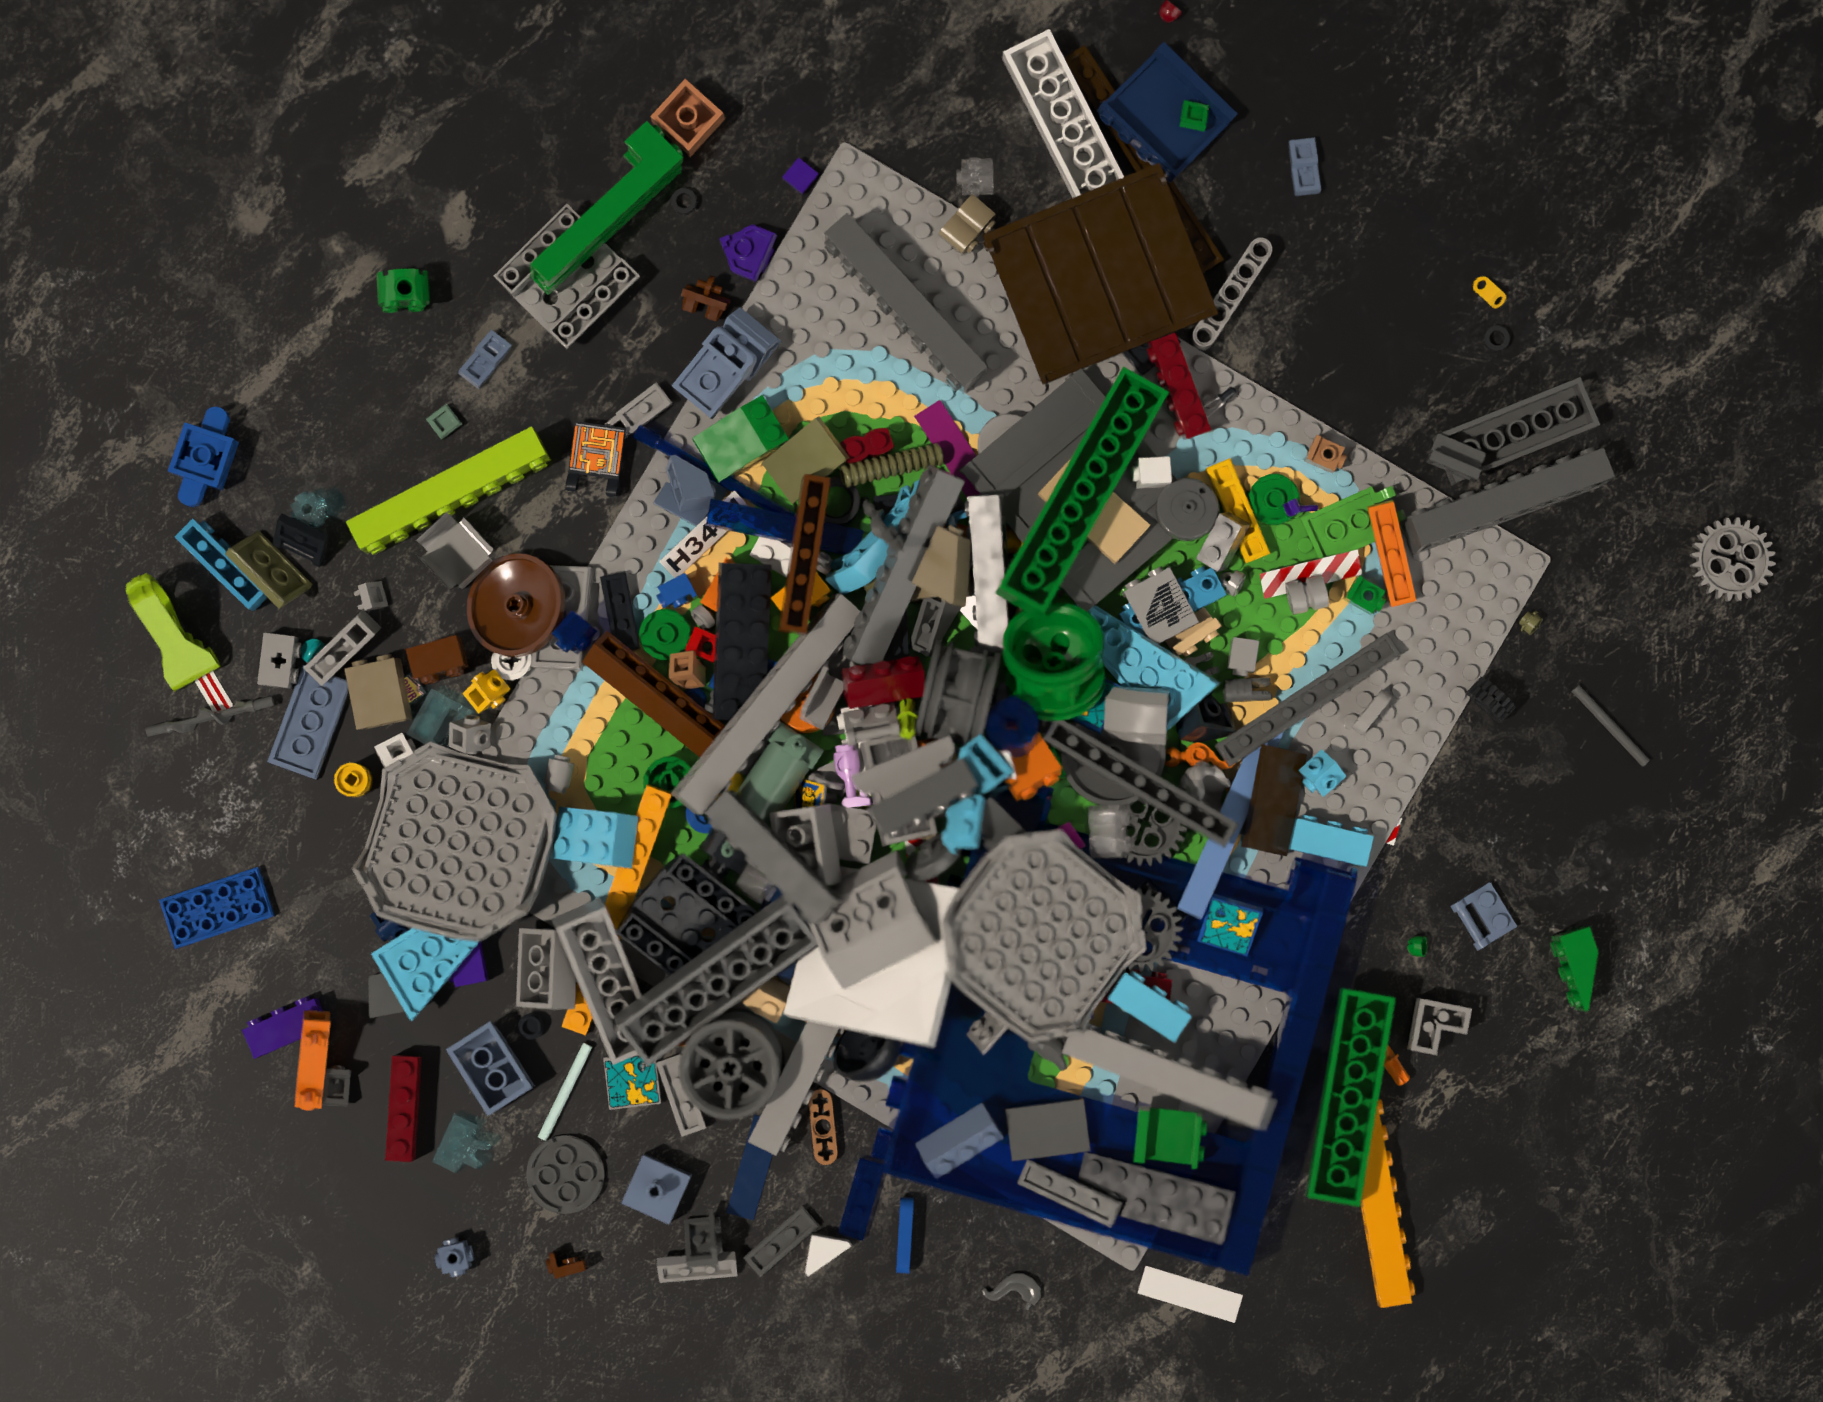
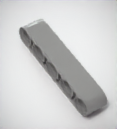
M1257 238L1250 243L1213 300L1216 309L1223 312L1224 319L1222 321H1215L1212 317L1199 321L1191 336V342L1195 348L1206 350L1215 342L1272 253V245L1267 239ZM1253 247H1264L1266 255L1263 257L1256 256L1253 252ZM1248 267L1252 271V277H1241L1239 269ZM1228 288L1235 289L1238 293V298L1235 300L1228 299L1225 296V290ZM1206 331L1210 335V341L1207 343L1200 342L1197 339V333Z

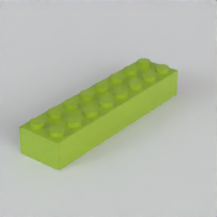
M531 426L351 518L346 523L359 549L367 554L371 552L372 555L384 551L386 544L392 541L399 543L407 539L409 532L415 529L422 531L432 526L431 521L439 517L441 518L446 512L452 516L455 514L454 509L462 505L464 508L470 507L478 502V497L484 494L491 496L499 492L501 485L510 482V484L517 483L525 478L523 474L531 470L535 473L548 466L546 462L551 459L537 432Z

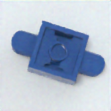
M211 407L206 411L201 427L184 422L168 468V472L183 478L178 491V499L188 507H197L202 503L207 486L223 491L239 444L235 439L225 436L230 416L220 407Z

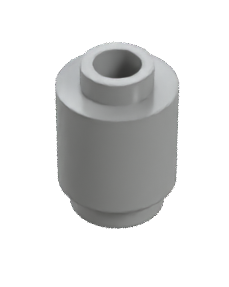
M555 755L554 760L549 759L544 783H546L545 790L566 794L567 788H570L574 764L569 763V757Z

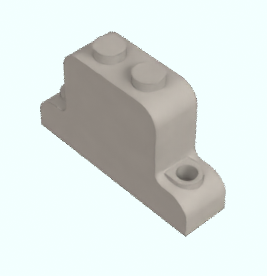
M950 736L850 777L857 791L864 793L865 796L879 791L882 800H885L940 770V765L952 761L951 756L954 753V745ZM934 809V810H932V811H930V812H928V813H929L930 817L932 818V817H934V816H936V815H939V814H941V813H944L945 810H943V811H941V812H939V813H936V811H935V809ZM910 822V823L906 824L905 826H906V828H907V827L912 826L913 824H912V822Z

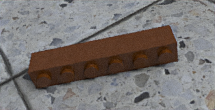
M804 474L802 477L778 632L803 636L807 633L830 478Z
M608 631L593 644L582 661L588 668L699 757L703 755L725 727L719 720L712 719V715Z

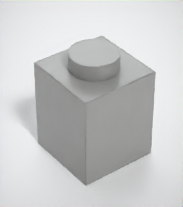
M1237 637L1231 639L1227 670H1233L1232 675L1248 677V673L1255 672L1259 641Z

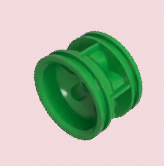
M1051 602L1041 619L1023 610L1009 622L1003 635L1006 689L1010 700L1020 711L1037 719L1060 721L1082 715L1099 701L1105 688L1103 634L1099 623L1090 613L1071 604ZM1066 650L1067 652L1064 655H1062L1060 653H1053L1052 651ZM1037 657L1041 660V663L1032 664L1027 659ZM1081 664L1078 667L1072 669L1075 665Z

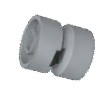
M1321 574L1307 577L1304 583L1300 580L1285 583L1287 600L1292 615L1305 613L1309 607H1312L1314 610L1329 607L1327 589Z

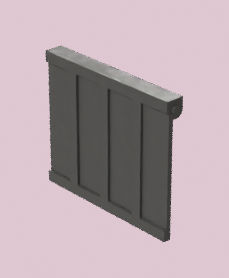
M1081 368L1074 374L1071 373L1065 378L1066 381L960 469L962 475L964 474L980 494L1004 493L1006 524L1022 543L1025 541L1046 504L1038 493L1072 458L1106 398ZM1143 439L1113 492L1147 521L1150 527L1116 564L1086 539L1060 585L1079 608L1087 612L1173 539L1163 531L1156 518V503L1165 487L1137 489L1136 481H1132L1131 468L1135 466V462L1139 458L1157 457ZM1171 473V478H1172V482H1173V481H1175V480H1177V479H1176L1175 476Z

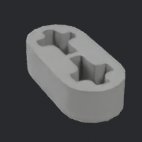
M1381 689L1354 722L1352 728L1363 735L1390 702L1392 696Z

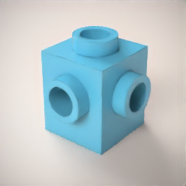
M1322 749L1299 769L1305 778L1302 783L1312 793L1316 790L1323 797L1346 777L1339 765Z

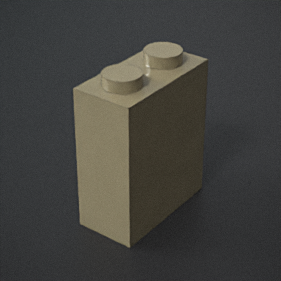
M392 654L376 657L377 662L368 663L367 660L352 662V667L345 668L356 730H366L413 720L402 662L399 658H392Z

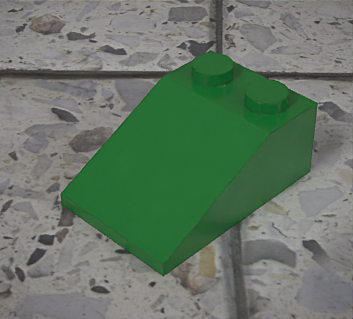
M761 395L697 434L692 440L719 483L775 452L789 438L765 398Z

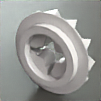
M493 652L491 664L492 668L498 672L502 679L514 681L515 679L523 678L526 672L530 670L532 656L529 654L516 657L520 660L514 663L512 669L509 663L503 662L511 659V657Z

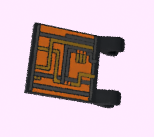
M575 421L569 471L565 484L567 491H578L579 474L608 478L606 496L618 497L627 428Z

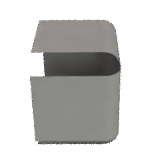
M446 512L416 540L428 551L423 556L418 557L449 589L453 588L456 584L459 585V588L464 589L492 562L488 555L493 551V548L465 517L458 524Z

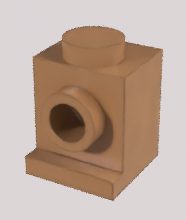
M1316 435L1304 461L1333 473L1336 468H1342L1347 455L1343 454L1345 447ZM1330 450L1333 454L1332 458H1325L1323 452Z
M695 651L670 654L669 678L681 690L705 687L706 667L696 658Z

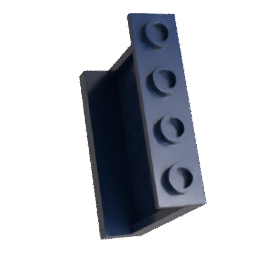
M1165 42L1097 110L1100 119L1106 125H1111L1118 132V136L1123 142L1135 148L1140 159L1145 162L1148 161L1151 165L1160 163L1161 168L1165 169L1168 177L1166 180L1169 183L1237 115ZM1184 100L1209 105L1204 132L1179 127Z

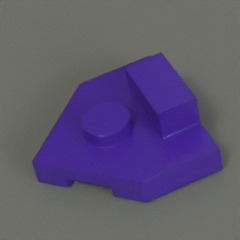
M752 224L737 233L719 238L731 271L734 274L756 282L760 273H764L773 255L774 249L772 246L777 235Z

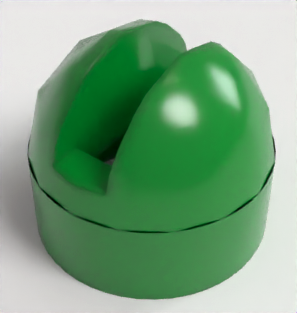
M1414 936L1410 938L1407 951L1413 956L1425 957L1427 953L1426 937Z

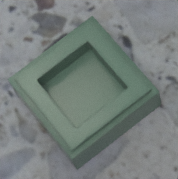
M447 404L426 419L442 441L463 425Z

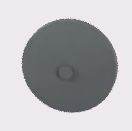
M1075 722L1071 723L1075 728L1161 778L1165 766V745L1114 739L1104 729L1101 734H1098ZM1061 752L1062 766L1067 780L1073 789L1086 800L1106 807H1121L1141 800Z

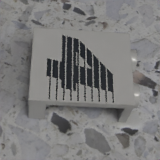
M1162 566L1149 572L1150 578L1142 582L1137 578L1126 584L1127 590L1122 593L1124 598H1127L1146 636L1157 644L1199 623L1170 567L1163 570Z

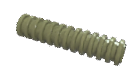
M935 443L932 447L926 445L924 449L923 447H918L917 450L910 449L909 452L904 450L902 454L896 452L894 456L887 454L886 458L880 456L879 459L874 457L871 461L866 459L864 463L858 461L856 465L853 463H849L848 466L841 465V481L848 488L851 484L857 486L859 482L865 484L867 480L868 482H873L874 479L881 480L882 477L887 479L889 475L895 477L897 473L904 475L905 471L911 473L912 470L917 472L920 468L925 470L929 464L935 466V464L942 466L944 462L941 447Z

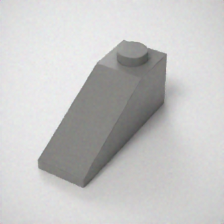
M362 610L303 668L322 686L381 627Z

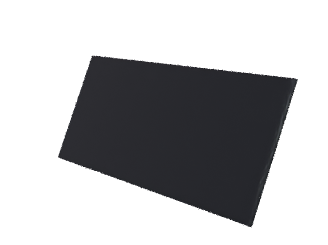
M1009 785L991 789L982 796L984 799L995 797Z

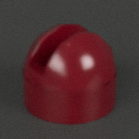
M1165 0L1160 7V16L1166 22L1176 20L1182 13L1168 0Z

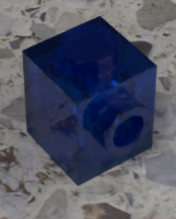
M571 610L552 635L558 639L555 644L563 651L568 653L571 650L578 655L580 651L583 652L590 646L591 638L597 633V630L579 614Z

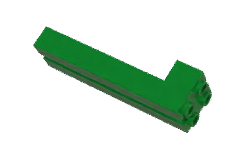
M646 121L624 141L628 146V151L623 157L634 168L530 263V278L547 295L552 293L681 173V164L683 162L681 155L683 153L676 144H669L664 138L663 131L654 124L652 126Z

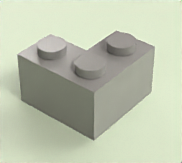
M1416 998L1407 1049L1437 1055L1441 1029L1467 1034L1472 1009Z

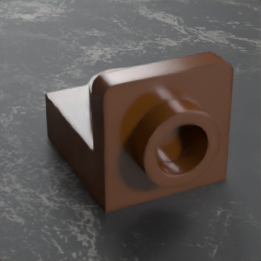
M556 1251L548 1253L549 1258L546 1259L549 1274H554L555 1279L588 1269L586 1260H578V1256L562 1260L563 1265L559 1264Z

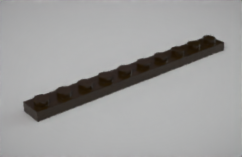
M1084 45L1064 59L1075 81L1099 116L1098 108L1115 91ZM1103 122L1134 172L1152 166L1148 161L1145 162L1140 159L1136 149L1130 144L1123 142L1119 138L1118 132L1111 125L1108 126ZM1167 181L1195 256L1204 274L1223 262L1224 259L1175 183Z

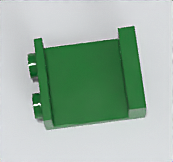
M1139 1106L1134 1162L1144 1163L1145 1160L1191 1164L1192 1168L1197 1169V1163L1203 1162L1204 1146H1199L1200 1136L1206 1135L1207 1120H1202V1112Z

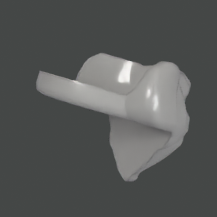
M834 761L809 774L808 780L826 785V789L840 795L842 798L846 796L845 782L838 776Z

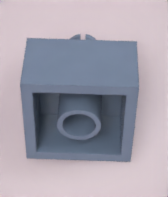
M644 1153L622 1204L666 1224H670L692 1174Z

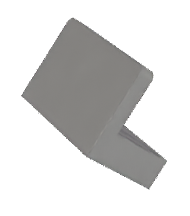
M825 665L803 704L800 714L801 720L821 730H824L844 692L843 681L829 675V667Z

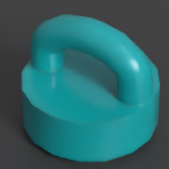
M317 639L306 641L301 648L303 660L308 663L326 645Z

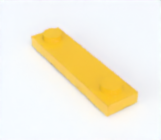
M1229 458L1207 467V474L1223 512H1230L1250 524L1239 545V550L1245 564L1269 555V549L1231 459Z

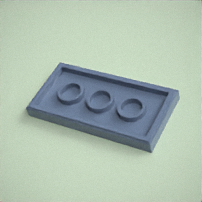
M303 665L267 762L317 780L349 695L347 680L332 676L321 686L303 668L305 666Z

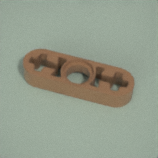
M816 1089L809 1100L814 1157L820 1164L829 1165L836 1160L838 1154L832 1096L825 1089ZM822 1093L823 1098L828 1099V1102L824 1103L823 1107L824 1112L830 1111V1116L819 1115L814 1117V1112L819 1113L818 1104L813 1103V1099L817 1098V1094ZM821 1119L829 1121L831 1125L830 1131L827 1134L818 1133L815 1128L817 1121ZM832 1136L833 1142L827 1141L829 1150H833V1154L829 1155L828 1160H824V1157L818 1154V1151L823 1149L822 1142L817 1143L816 1138L826 1139Z

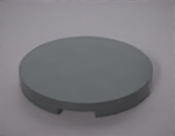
M571 1135L556 1136L539 1145L532 1153L526 1171L528 1189L534 1200L546 1210L557 1214H570L587 1208L600 1194L605 1177L603 1161L597 1150L584 1139Z

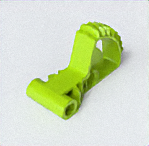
M145 573L141 576L138 575L126 584V593L132 608L160 648L163 675L174 692L220 667V663L210 647L204 648L202 641L193 639L192 634L184 632L170 598L154 577Z

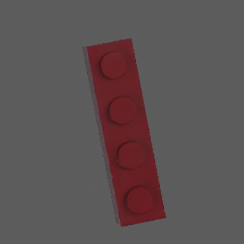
M398 1054L392 1056L385 1161L413 1162L415 1160L422 1056Z

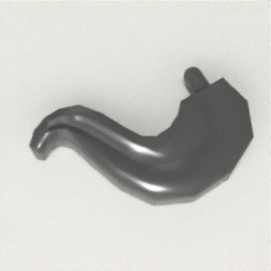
M1011 1273L992 1291H988L986 1288L982 1289L983 1295L992 1301L1001 1299L1010 1291H1017L1022 1299L1027 1302L1024 1307L1025 1310H1029L1031 1304L1035 1306L1040 1300V1286L1032 1277L1024 1273Z

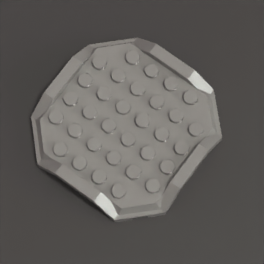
M430 741L416 749L414 754L404 760H398L382 769L380 800L365 848L352 867V870L365 890L373 909L380 918L412 929L456 940L480 942L526 915L539 894L553 847L557 813L529 765H511L459 753Z
M1062 830L1006 836L982 857L952 897L942 919L948 978L965 995L1000 1023L1029 1042L1082 1035L1085 1033L1093 1010L1123 969L1146 950L1144 930H1142L1140 914H1142L1140 894L1099 866L1076 847Z

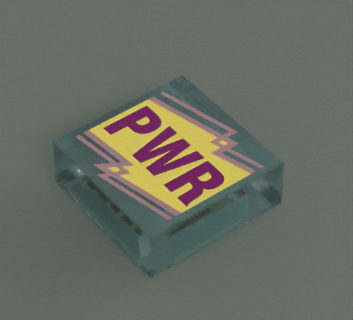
M412 672L404 677L410 705L428 694L421 682L413 679Z

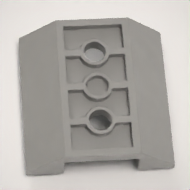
M568 204L551 218L494 275L497 281L566 349L640 277L632 267L604 243L591 255L594 258V265L591 268L578 267L553 291L558 295V300L555 304L547 305L544 302V295L546 293L530 278V263L580 218Z
M897 850L842 878V882L828 885L843 901L823 923H809L823 960L843 990L936 944L928 921L920 916L904 878L907 872ZM889 896L891 898L890 906L886 909H881V899ZM843 920L845 923L843 931L835 933V923Z

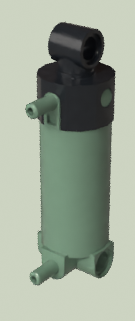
M780 722L768 740L769 743L736 792L771 829L769 813L785 809L810 769H813L824 752V749L804 738L783 722ZM711 827L706 839L699 845V848L709 854V858L705 860L701 867L721 883L727 876L728 870L732 869L743 875L749 864L745 859L747 855L740 848L739 850L733 848L726 840L728 836L722 830L719 832Z

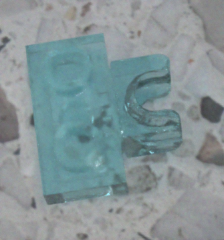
M453 1114L432 1162L454 1173H458L462 1163L475 1169H480L483 1163L476 1159L475 1152L478 1149L490 1150L491 1145L478 1138H474L479 1127L478 1124Z

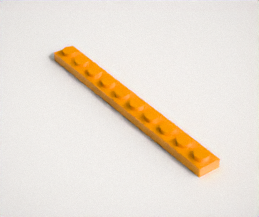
M649 784L646 786L636 814L638 816L632 868H617L604 905L615 931L636 898L672 796L671 792ZM577 982L575 1009H567L561 1027L587 1035L592 1022V1016Z

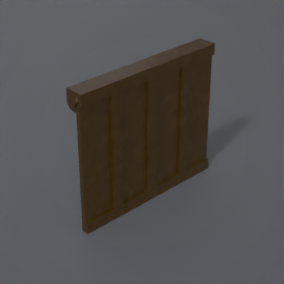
M1160 163L983 234L985 240L983 242L986 252H990L1042 385L1073 373L1080 368H1085L1218 314L1167 185V174L1165 169L1161 168Z

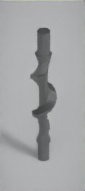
M862 497L860 504L864 509V513L872 518L870 523L872 533L876 537L883 539L898 559L906 558L907 553L902 547L901 541L895 538L898 533L897 529L893 525L887 528L882 520L885 517V511L883 509L877 511L876 505L868 497Z
M270 696L247 702L236 701L232 708L216 712L203 707L199 709L196 717L176 722L165 721L164 723L145 727L147 736L151 737L163 733L169 734L173 731L179 733L190 732L195 729L198 723L214 719L219 724L224 725L228 723L233 715L243 712H256V710L274 706V700Z

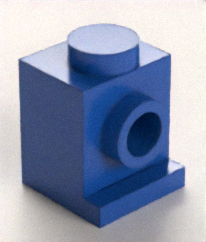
M686 573L658 586L660 593L656 595L663 609L672 605L676 609L689 602L687 599L689 596H692L694 600L699 598Z

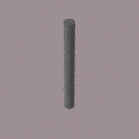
M1577 685L1571 691L1642 767L1650 761L1580 685Z

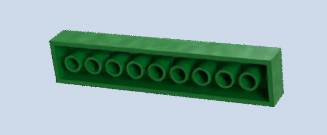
M1123 366L997 588L996 595L1039 619L1042 618L1169 393L1168 391Z

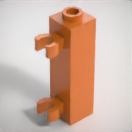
M304 1010L295 1089V1107H300L303 1110L321 1109L330 1030V1012Z

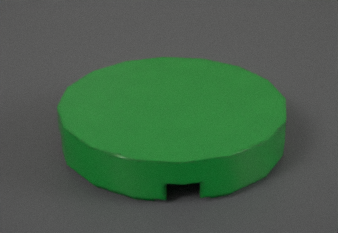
M1268 474L1259 478L1252 485L1248 494V502L1255 518L1266 525H1281L1293 517L1287 516L1283 504L1297 498L1300 505V494L1296 485L1281 474Z
M670 609L656 610L648 614L642 621L639 630L640 643L644 651L651 657L662 661L670 660V654L684 652L691 637L690 626L686 619L677 611Z

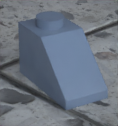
M671 455L666 471L679 512L708 509L713 498H715L716 492L715 486L712 482L710 483L707 473L677 455Z

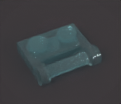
M431 689L410 726L407 735L423 744L431 741L450 749L449 729L441 744L434 739L451 708L458 712L453 721L464 719L466 715H471L473 711Z

